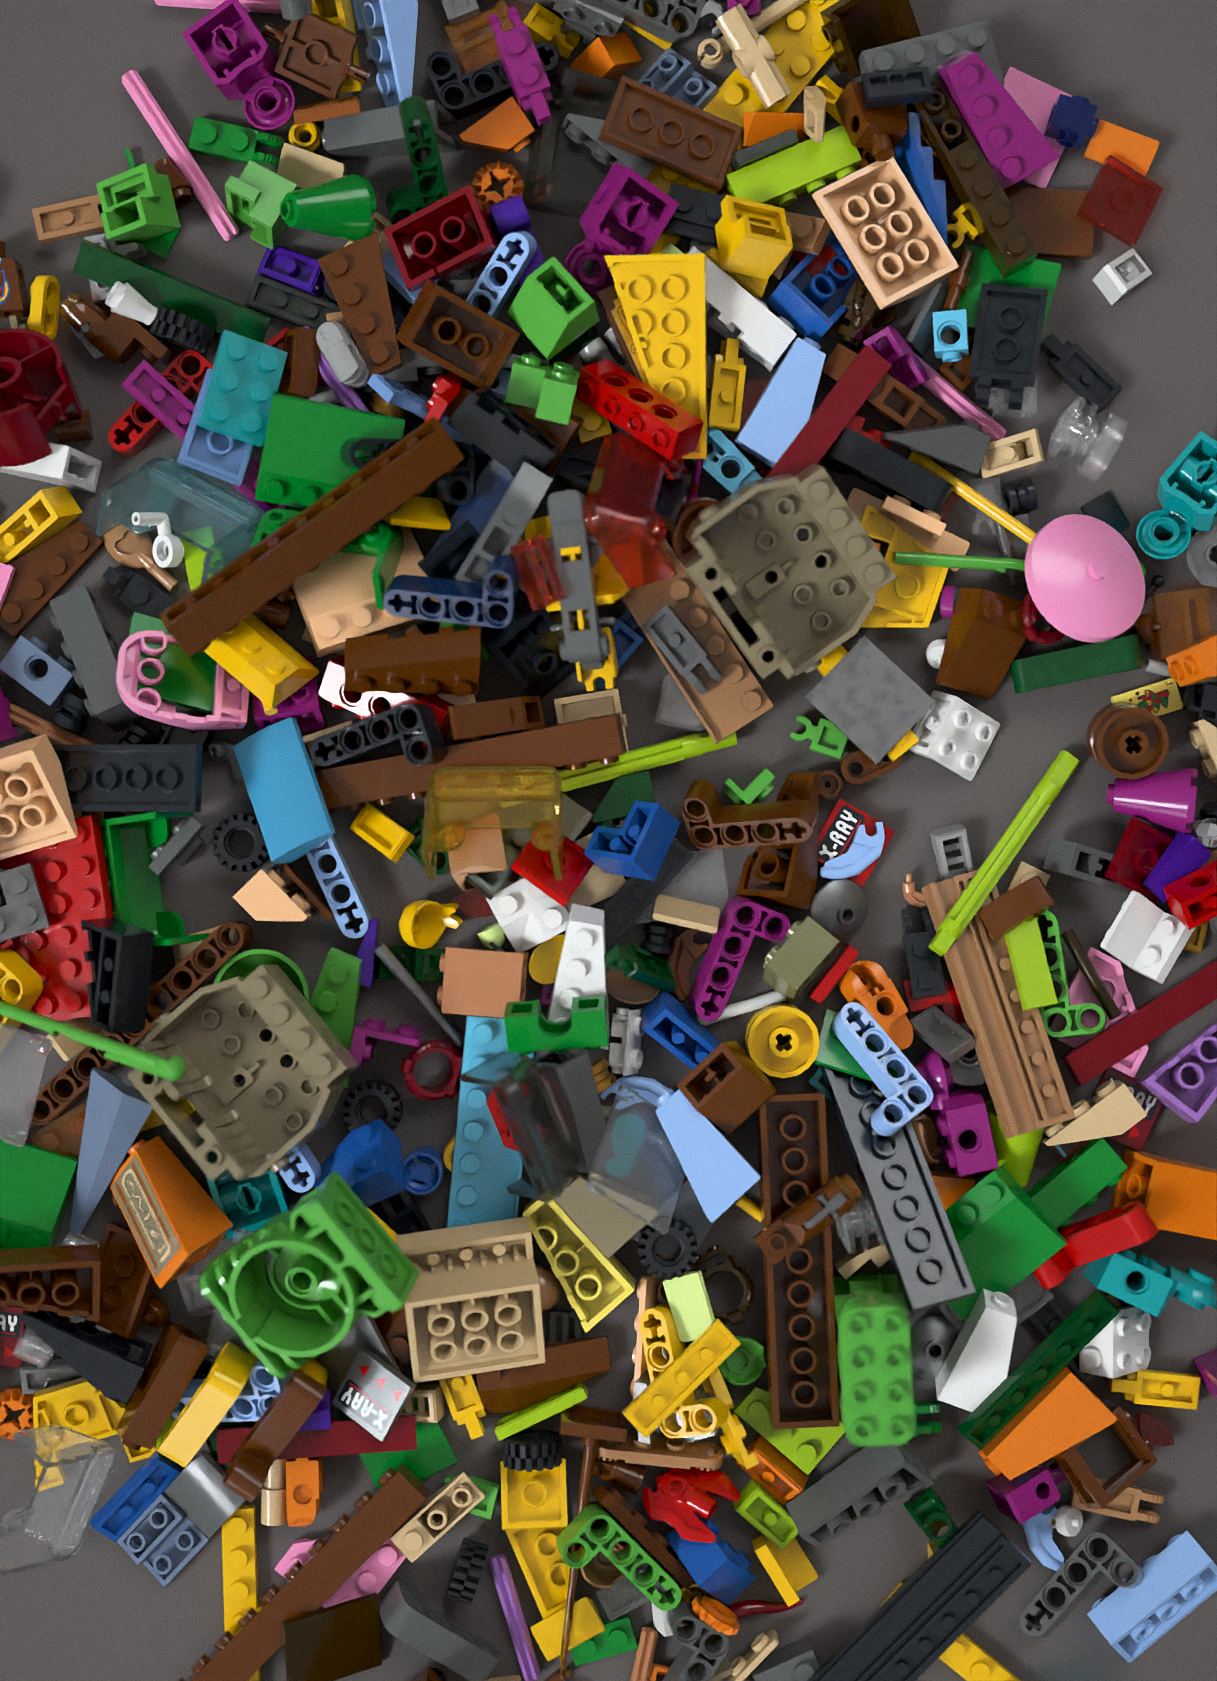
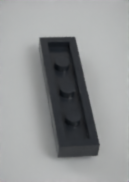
M675 837L655 881L630 877L602 908L605 917L606 952L614 946L694 856Z

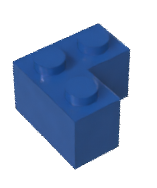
M634 800L622 829L597 825L584 855L605 873L655 881L680 823L660 804Z
M696 1515L716 1536L715 1542L689 1541L681 1538L676 1529H673L666 1536V1539L697 1585L728 1605L756 1579L749 1568L752 1562L741 1549L736 1551L727 1540L723 1541L718 1535L721 1529L712 1517L707 1520Z

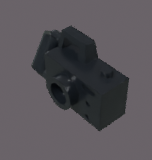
M1202 684L1200 687L1194 685L1185 686L1183 709L1197 712V719L1199 720L1204 719L1208 722L1217 723V686ZM1203 712L1211 713L1213 718L1204 717L1202 714Z

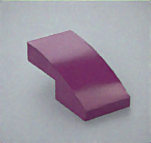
M891 325L863 341L864 345L867 344L892 364L887 374L912 390L930 379L913 350Z

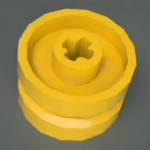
M781 1002L768 1005L756 1011L747 1023L744 1036L746 1050L758 1068L769 1076L779 1078L798 1076L807 1070L817 1057L820 1044L818 1030L811 1018L796 1006ZM780 1033L787 1037L783 1045H778V1041L775 1038Z

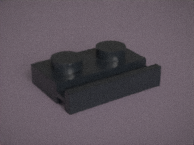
M671 183L668 196L678 202L679 206L662 233L718 247L715 225L722 217L720 203L725 196Z

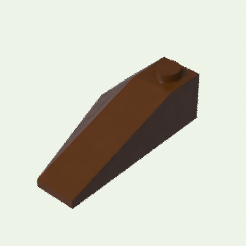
M789 773L775 802L807 800L812 802L818 809L819 775L816 773ZM818 818L810 838L805 842L757 846L753 856L748 855L743 864L737 896L747 897L761 903L782 908L810 909L817 882Z
M608 1336L588 1337L577 1340L569 1339L568 1341L559 1340L551 1343L544 1342L545 1363L477 1373L478 1392L486 1415L521 1411L611 1370Z

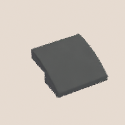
M203 1449L167 1487L164 1493L210 1538L246 1499L222 1485L226 1471Z

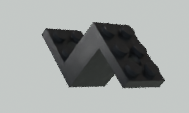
M467 520L417 565L427 577L457 580L454 578L458 572L455 568L460 561L467 557L480 534ZM519 588L518 604L511 622L503 628L481 626V639L530 696H540L542 699L576 669V663L562 660L560 641L565 640L564 632L562 630L551 631L550 627L557 623L532 594H528ZM462 600L464 604L473 606L471 602ZM495 604L499 609H506L501 604ZM548 656L547 661L544 664L539 665L540 661L544 657Z

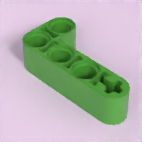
M1046 910L1036 918L1038 925L1041 924V919L1046 918L1048 923L1053 924L1052 927H1048L1047 933L1049 940L1056 939V943L1045 942L1043 946L1045 951L1053 950L1058 955L1057 962L1050 966L1049 970L1052 982H1057L1062 986V993L1057 998V1004L1039 1008L1046 1033L1056 1039L1098 1034L1104 1030L1107 1024L1106 1014L1096 1004L1071 1005L1060 924L1055 915ZM1040 930L1042 942H1044L1043 933ZM1089 1010H1094L1100 1015V1022L1094 1028H1087L1082 1023L1083 1014ZM1057 1014L1065 1016L1067 1020V1025L1061 1032H1053L1049 1027L1051 1017Z
M599 1504L588 1505L557 1537V1549L565 1564L570 1568L577 1569L585 1566L601 1551L660 1610H673L681 1602V1589L672 1575L605 1507ZM600 1518L604 1519V1523L600 1528L591 1529L593 1521ZM627 1541L622 1550L613 1551L616 1543ZM581 1543L578 1551L567 1553L570 1545ZM648 1563V1567L644 1572L635 1573L636 1568L640 1564ZM657 1581H659L660 1585L667 1590L666 1592H663L661 1590L658 1591L657 1587L655 1586Z

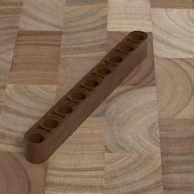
M243 921L222 924L148 992L145 1030L116 1034L104 1031L101 1036L110 1039L114 1036L121 1043L137 1047L145 1040L146 1035L155 1028L153 1023L156 1019L166 1012L172 1013L199 988L206 986L217 976L220 969L230 959L249 947L253 940V930L250 925ZM231 928H235L240 934V940L237 945L233 944L229 939ZM208 949L213 951L216 956L214 966H210L205 960V954ZM184 971L188 972L192 977V984L189 988L182 983L181 977ZM160 993H163L168 999L166 1009L161 1008L158 1004ZM91 1046L86 1047L29 1099L25 1107L28 1120L36 1125H43L54 1121L65 1114L88 1093L91 1073L87 1064L89 1058L96 1062L97 1069L110 1073L120 1063L105 1058V1051ZM66 1079L73 1085L72 1094L65 1090L64 1083ZM42 1101L49 1105V1115L43 1113L41 1109Z

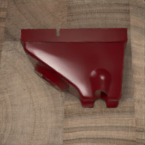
M470 184L384 229L406 288L411 292L422 288L427 279L437 283L472 270L480 269L485 266L486 261L491 259L500 244L490 218V212L479 200L474 187Z

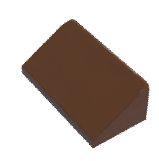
M297 327L285 332L283 351L288 353L281 376L279 394L294 397L315 396L320 351L316 341V330Z

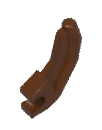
M687 928L675 937L670 944L673 950L672 955H667V960L677 984V988L671 991V993L679 1002L687 1000V995L690 994V967L709 947L707 942L696 944L693 941L694 934L701 932V930Z

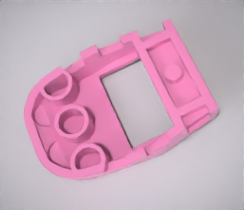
M145 630L130 635L123 642L117 659L116 685L120 697L133 712L158 722L189 730L244 728L247 723L249 689L217 663L212 715L195 717L176 713V705L161 701V696L156 690L143 688L137 692L138 680L143 685L155 686L161 682L165 672L162 663L157 659L146 658L140 662L141 651L150 657H157L164 652L167 643L178 644L171 635H165L163 631ZM145 643H162V647L151 649ZM153 666L159 672V677L156 679L146 678L142 674L141 668Z

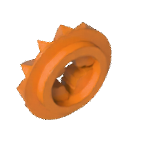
M499 160L489 164L485 163L479 171L475 172L471 184L477 197L488 211L489 206L518 194L522 197L524 191L521 174L518 173L512 164L502 163ZM492 176L499 183L504 181L507 183L503 186V199L496 190L492 192L488 190L492 187Z
M10 1388L0 1393L1 1439L7 1438L16 1442L20 1439L28 1438L34 1432L33 1394H22L21 1388ZM8 1408H11L13 1411L25 1409L18 1418L20 1423H17L15 1420L5 1422L6 1416L10 1413Z
M696 1596L692 1601V1609L700 1617V1620L725 1635H736L740 1629V1624L737 1621L736 1615L729 1608L709 1596Z

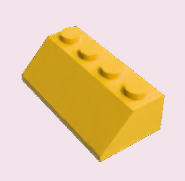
M252 613L239 621L235 629L223 633L214 639L211 645L204 650L205 653L271 709L319 674V670Z

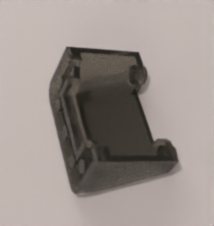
M566 67L548 77L553 101L546 104L551 114V122L539 126L534 116L533 128L535 131L532 132L523 202L526 209L581 218L612 165L599 162L592 155V150L588 146L571 140L566 135V129L562 127V124L568 113L605 120L619 83Z

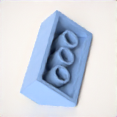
M1188 1531L1171 1538L1167 1543V1548L1158 1555H1152L1142 1564L1144 1577L1140 1585L1131 1589L1117 1585V1589L1108 1597L1104 1596L1098 1599L1093 1604L1092 1610L1087 1613L1110 1645L1129 1664L1217 1591V1566ZM1127 1576L1122 1581L1128 1582L1133 1576Z

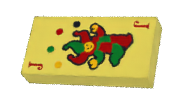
M1172 678L1110 697L1112 704L1117 702L1135 703L1156 716L1183 708L1176 681Z

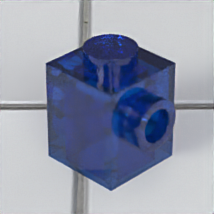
M1060 94L1053 104L1044 136L1056 139L1057 143L1064 147H1081L1087 137L1092 139L1095 134L1099 119L1094 118L1098 106L1090 104V101L1082 96L1075 95L1069 97Z

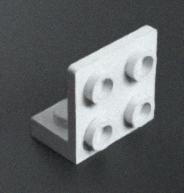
M933 690L930 697L936 703L917 722L913 733L919 739V742L909 750L933 759L961 777L971 781L1000 727V723L959 697Z
M1133 890L1123 903L1112 926L1106 932L1101 947L1133 971L1163 984L1195 927L1189 930L1176 917L1165 913L1139 892Z

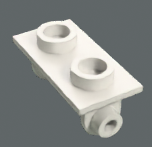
M616 1007V1013L612 1015L611 1036L622 1038V1043H610L608 1063L611 1066L612 1073H619L624 1076L638 1074V1070L642 1066L643 1052L640 1048L641 1037L645 1033L642 1024V1009L629 1010V1008Z

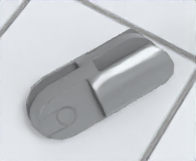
M335 321L323 323L317 330L316 341L337 379L352 388L366 386L370 378V372L346 328Z

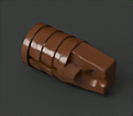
M597 1456L595 1457L594 1475L607 1484L622 1488L633 1495L637 1494L646 1472L645 1466L625 1463V1460L620 1459L618 1461H614V1459L609 1461V1458H606L605 1461L603 1457L600 1459Z

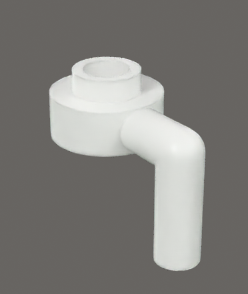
M134 512L132 515V523L134 525L157 526L158 536L154 540L152 549L156 564L162 568L177 567L184 557V546L179 537L172 535L168 515L164 512Z

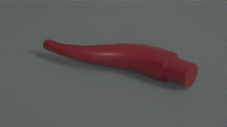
M799 1598L798 1602L789 1607L786 1602L774 1603L757 1599L742 1600L726 1607L739 1620L749 1615L772 1614L790 1610L803 1604L804 1600Z

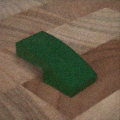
M387 946L416 981L443 982L444 972H440L439 964L440 956L442 953H445L446 949ZM376 955L375 978L397 979Z

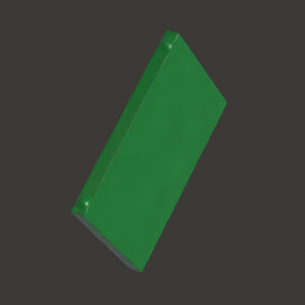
M827 1009L819 1035L818 1054L813 1063L872 1081L834 1034L832 1021L838 1013ZM861 1031L858 1036L861 1037L864 1033ZM866 1042V1046L870 1051L877 1052L876 1047L872 1043ZM888 1067L889 1075L897 1078L896 1071Z

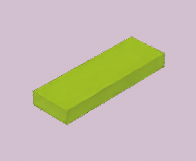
M1037 918L1030 922L1025 921L1005 935L1023 1011L1058 1003Z
M582 1382L521 1411L513 1412L496 1420L494 1432L498 1440L501 1441L588 1399V1389L585 1383Z

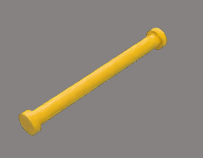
M915 452L910 454L907 460L953 485L955 493L1030 544L1036 532L933 460Z

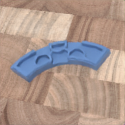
M373 374L367 382L388 403L404 408L423 419L428 414L429 409L426 406L430 398L421 393L416 395L408 389H403L405 387L404 384L380 374ZM445 415L440 424L452 439L469 444L474 453L483 455L486 453L446 424L449 418Z

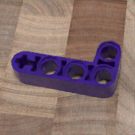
M518 194L489 206V212L500 242L506 235L518 231L530 233L536 241L537 249L535 255L517 283L519 289H521L526 278L545 263V259L531 228V221L523 199ZM521 240L513 242L517 247L514 255L524 252L520 247Z

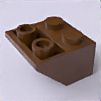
M737 1041L722 1042L676 1085L696 1111L728 1134H732L778 1091Z

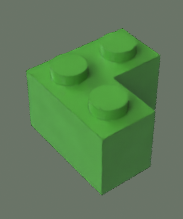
M522 354V358L515 356L505 402L537 409L536 418L568 425L579 372L574 371V367L567 363L554 362V365L541 363L542 359L534 355Z

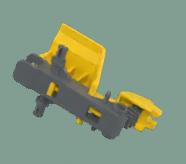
M575 490L555 492L548 497L549 516L530 519L524 530L526 542L516 543L515 548L521 549L516 550V554L518 557L531 555L528 561L547 560L553 566V575L549 578L544 590L532 595L548 612L561 610L563 624L552 625L550 630H564L565 640L560 641L562 660L576 663L577 679L579 682L585 683L587 692L596 691L595 681L599 677L605 680L606 689H614L615 678L618 676L619 669L614 638L609 627L601 628V625L614 624L616 619L614 617L599 619L597 605L616 602L644 580L638 517L615 507L595 510L588 508L586 496ZM571 611H577L579 631H575L573 621L577 619L576 615L571 614Z

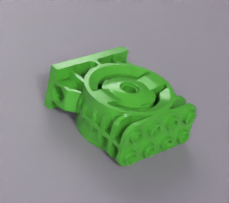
M334 1171L325 1178L319 1187L302 1197L294 1210L274 1216L252 1235L247 1234L239 1243H234L224 1253H219L213 1257L200 1276V1290L221 1312L223 1319L242 1337L246 1347L252 1350L262 1361L267 1372L275 1377L285 1378L292 1372L293 1368L299 1369L306 1364L309 1357L315 1358L337 1345L346 1333L353 1328L360 1315L377 1318L389 1309L393 1313L403 1307L420 1272L338 1172ZM269 1253H270L271 1256H272V1259H271L270 1264H269V1273H268L267 1260H268V1255H269Z
M853 1273L847 1280L841 1274H833L838 1400L842 1426H844L846 1436L850 1442L859 1446L904 1444L911 1439L914 1433V1409L909 1321L903 1293L898 1292L896 1273Z

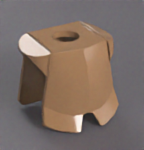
M497 812L489 813L462 826L452 824L446 828L445 837L451 876L465 892L476 889L466 881L469 874L505 871L507 869L503 834L510 827L508 824L501 826L500 817ZM514 872L507 882H517L520 875Z

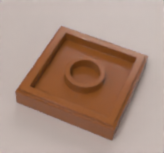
M353 95L335 100L300 105L293 112L295 125L361 113L362 103L360 96Z

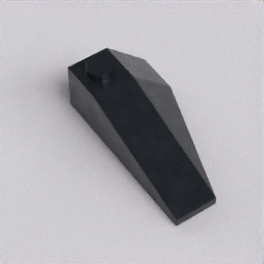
M39 1309L37 1312L23 1310L19 1320L96 1390L101 1391L106 1398L112 1401L121 1400L128 1403L145 1369L153 1344L138 1337L126 1339L112 1331L108 1333L98 1330L95 1323L86 1319L84 1322L75 1323L71 1322L70 1317L57 1315V1312Z

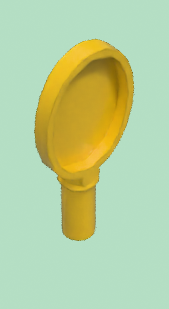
M558 934L538 944L533 950L528 961V971L533 980L540 984L555 982L564 934Z

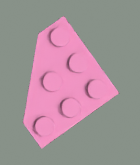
M1088 946L1085 952L1121 1012V1015L1112 1020H1109L1106 1014L1107 1024L1105 1028L1134 1011L1135 1005L1131 993L1128 991L1120 961ZM1078 966L1069 983L1071 1005L1091 1003L1098 1005L1104 1011ZM1089 1010L1082 1016V1023L1087 1028H1094L1100 1022V1015L1094 1010ZM1060 1014L1054 1015L1049 1022V1027L1053 1032H1061L1067 1025L1066 1017ZM1094 1035L1058 1040L1076 1048ZM1144 1045L1111 1067L1134 1078L1149 1049L1148 1045Z
M389 1537L321 1606L326 1608L374 1592L378 1595L406 1556ZM296 1539L276 1564L274 1570L286 1578L284 1574L293 1563L298 1560L302 1564L310 1556L307 1551L317 1539Z

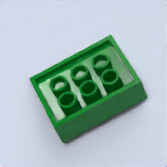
M273 392L256 482L255 500L306 509L360 470L349 467L342 460L341 447L345 441L355 437L402 439L405 419ZM356 450L355 456L373 457V451ZM381 519L378 521L380 523L386 524V522Z
M0 1135V1249L50 1247L57 1245L77 1171L78 1159Z
M1004 1165L992 1171L945 1210L976 1291L970 1297L946 1304L966 1321L983 1288L1005 1294L1068 1244Z

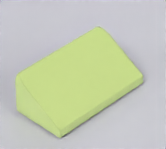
M686 1271L683 1273L684 1276L680 1278L674 1276L672 1277L673 1280H667V1278L663 1280V1286L680 1342L695 1340L715 1320L701 1271Z

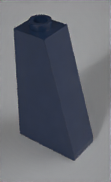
M492 458L489 460L474 483L472 499L467 504L458 507L449 521L451 524L450 530H443L430 552L467 520L481 534L491 514L514 478L508 468ZM464 560L460 561L457 564L455 570H458L461 567Z

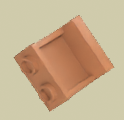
M456 946L446 947L445 953H442L440 956L439 964L440 972H444L443 985L439 986L437 993V1003L442 1005L441 1013L504 1018L507 1002L526 1001L529 952L459 948Z

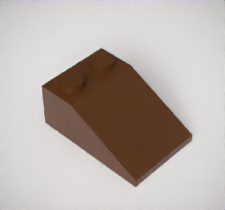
M427 279L395 338L403 345L481 388L487 385L491 388L520 333Z
M959 588L936 684L991 700L1026 639L1022 632L1024 626L1022 624L1023 618H1021L1023 602L983 588Z

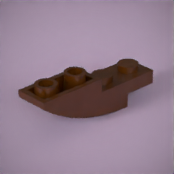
M837 343L825 360L821 373L836 383L858 354ZM887 373L864 402L869 408H874L903 430L943 425L947 419L926 404L922 397Z

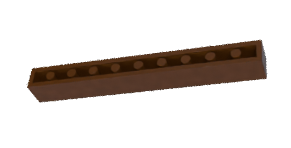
M433 416L159 614L166 630L189 657L196 652L206 650L214 639L223 633L235 629L239 621L250 613L260 611L272 597L289 590L297 579L306 573L315 571L321 565V562L333 553L343 551L351 540L360 534L369 532L374 528L376 522L387 514L398 511L403 506V503L415 494L426 491L434 480L443 474L452 472L458 463L465 458L445 428Z
M614 713L445 745L446 753L443 760L433 765H413L406 759L404 753L344 765L314 769L328 813L333 814V808L345 806L346 811H353L365 808L364 802L376 800L377 806L396 802V796L408 795V800L428 796V790L439 789L440 794L459 791V785L471 783L472 788L491 785L490 779L503 777L504 782L523 779L522 773L535 771L536 776L555 773L554 767L567 765L568 771L587 767L586 761L599 759L600 765L620 761L619 755H623L627 750L620 713ZM428 748L422 749L424 757L428 755Z
M402 1463L395 1470L389 1467L377 1480L380 1485L372 1493L368 1490L365 1491L354 1503L356 1509L349 1516L345 1513L342 1514L331 1526L330 1529L333 1532L325 1540L320 1537L312 1544L307 1551L310 1556L302 1564L298 1560L293 1563L284 1574L287 1579L279 1587L274 1583L262 1595L261 1600L263 1603L256 1610L250 1607L237 1621L240 1626L232 1634L227 1630L214 1644L217 1649L209 1657L203 1654L191 1667L193 1673L186 1680L181 1677L177 1681H247L284 1644L283 1630L281 1628L282 1621L317 1611L427 1500L429 1490Z

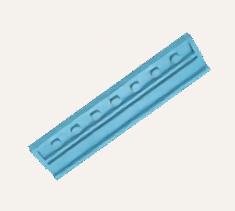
M466 1016L446 1228L517 1218L524 1154L504 1146L486 1100L498 1072L531 1085V1073L527 1065L533 1062L534 1053L522 1055L518 1052L508 1053L504 1018ZM530 1087L518 1115L525 1118L528 1115Z

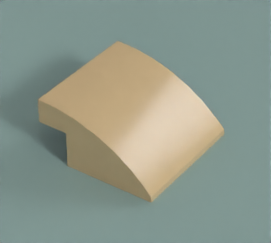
M528 1216L396 1235L397 1246L420 1272L404 1303L414 1383L545 1363L540 1285L533 1259L532 1233Z

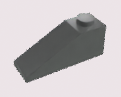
M963 420L962 425L943 424L883 432L881 439L958 471L978 474L992 436L980 432L982 428L980 425Z
M1051 839L1043 869L1129 895L1131 893V890L1104 877L1114 856L1113 854L1071 841Z

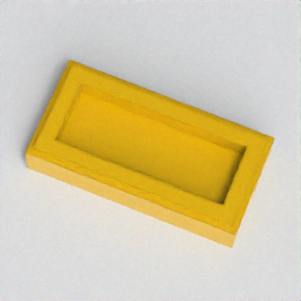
M369 802L365 804V808H362L349 829L395 863L398 862L415 838L412 833Z

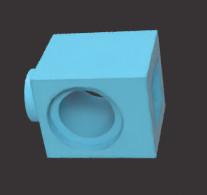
M966 309L932 312L936 358H942L943 362H958L962 360V356H969ZM947 331H957L960 334L959 340L954 344L944 343L942 337Z

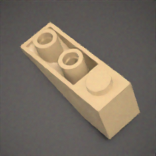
M1117 1079L1114 1082L1108 1080L1095 1090L1097 1094L1090 1100L1086 1101L1084 1099L1072 1106L1075 1118L1045 1127L1041 1142L1047 1146L1122 1135L1148 1114L1125 1083Z
M463 1471L427 1497V1500L391 1535L390 1540L413 1563L485 1498V1494Z

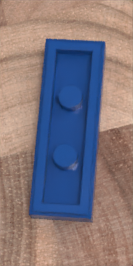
M155 1451L90 1520L91 1528L116 1542L182 1472L181 1465Z

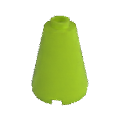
M992 1099L985 1102L998 1166L1004 1165L1019 1185L1025 1187L1028 1183L1045 1127L1005 1139Z

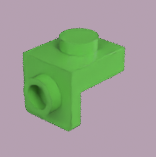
M765 768L743 791L728 778L723 783L728 788L724 793L736 805H739L741 802L750 804L756 797L763 800L774 788L770 782L775 776Z

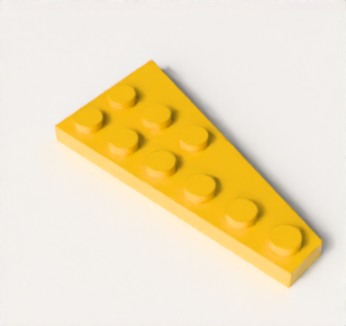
M706 254L605 256L649 386L704 421L696 451L676 459H706Z

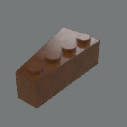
M469 625V630L454 631L453 626L439 628V633L421 635L419 630L406 631V634L400 638H392L389 634L346 638L345 690L360 693L376 691L392 694L405 692L422 693L425 695H478L481 626Z
M85 1244L0 1249V1306L24 1307L26 1311L37 1312L38 1309L57 1312L59 1316L65 1317L77 1315L87 1317V1320L99 1322L101 1260L98 1245Z

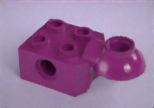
M239 0L224 1L181 33L215 86L228 101L244 99L243 111L247 120L254 127L262 130H276L284 126L291 119L295 109L293 91L284 80L274 77L278 57ZM276 103L272 110L267 111L270 104Z
M614 163L579 220L586 238L568 253L564 268L589 296L596 295L597 292L607 288L613 280L605 256L648 255L679 206V203L629 167ZM591 259L592 269L588 274L584 275L582 267L587 260Z
M931 1049L923 1057L921 1063L914 1064V1067L932 1089L933 1098L930 1107L932 1110H937V1112L933 1113V1121L936 1131L941 1132L944 1144L939 1145L942 1150L941 1157L943 1163H947L949 1169H953L959 1176L999 1168L982 1095L980 1093L977 1094L974 1089H964L949 1093L948 1088L954 1086L950 1063L934 1049ZM968 1130L967 1137L959 1141L960 1134Z

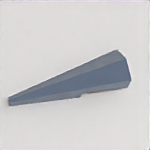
M95 1067L92 1068L90 1073L73 1206L69 1229L78 1235L81 1234L153 1109L139 1090L123 1084L122 1078Z

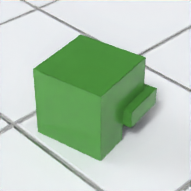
M249 160L239 179L231 175L224 186L227 211L233 219L254 229L250 239L274 251L288 227L285 220L281 218L280 203L287 193L297 190V184Z
M145 163L96 183L103 213L100 214L107 240L142 243L181 227L168 175L157 174L154 164Z

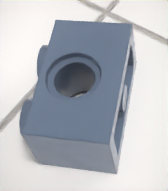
M21 635L1 661L0 669L49 706L59 708L65 692H71L77 684L72 673L76 668L75 665L62 655L58 659L47 652L50 646L35 635L32 639ZM41 661H45L48 665V672L44 677L38 678L35 673L36 665Z

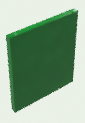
M966 244L964 250H970L975 255L968 273L970 281L966 292L961 294L956 310L966 309L968 329L975 331L982 283L1048 289L1043 324L1044 331L1057 280L1062 271V264L1034 259L1032 264L1003 279L986 248Z
M136 612L131 616L128 637L136 632L145 630L163 631L165 635H171L166 630L161 619ZM145 643L151 649L162 647V643ZM167 643L164 652L157 657H150L141 651L140 662L146 658L157 659L162 663L165 672L161 682L155 686L143 685L138 680L137 692L143 688H151L159 693L163 702L212 714L217 662L204 651L196 652L189 657L179 644ZM144 666L141 668L142 674L146 678L156 679L159 677V672L155 667Z
M413 1375L408 1376L407 1378L414 1383ZM414 1397V1411L418 1410V1398ZM343 1411L339 1413L341 1419H349L348 1415ZM439 1421L437 1423H416L417 1450L359 1454L376 1488L380 1485L377 1482L379 1477L389 1467L395 1470L401 1463L419 1481H422L458 1462V1458Z

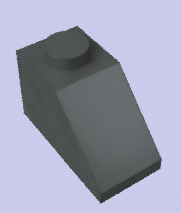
M560 793L558 797L551 795L541 809L546 813L542 819L573 842L593 816V814L564 793Z

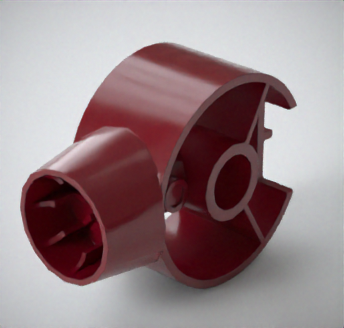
M28 329L0 330V467H13L29 464L52 454L46 434L57 420H67L65 410L71 403L75 413L82 416L81 400L58 346L46 335Z

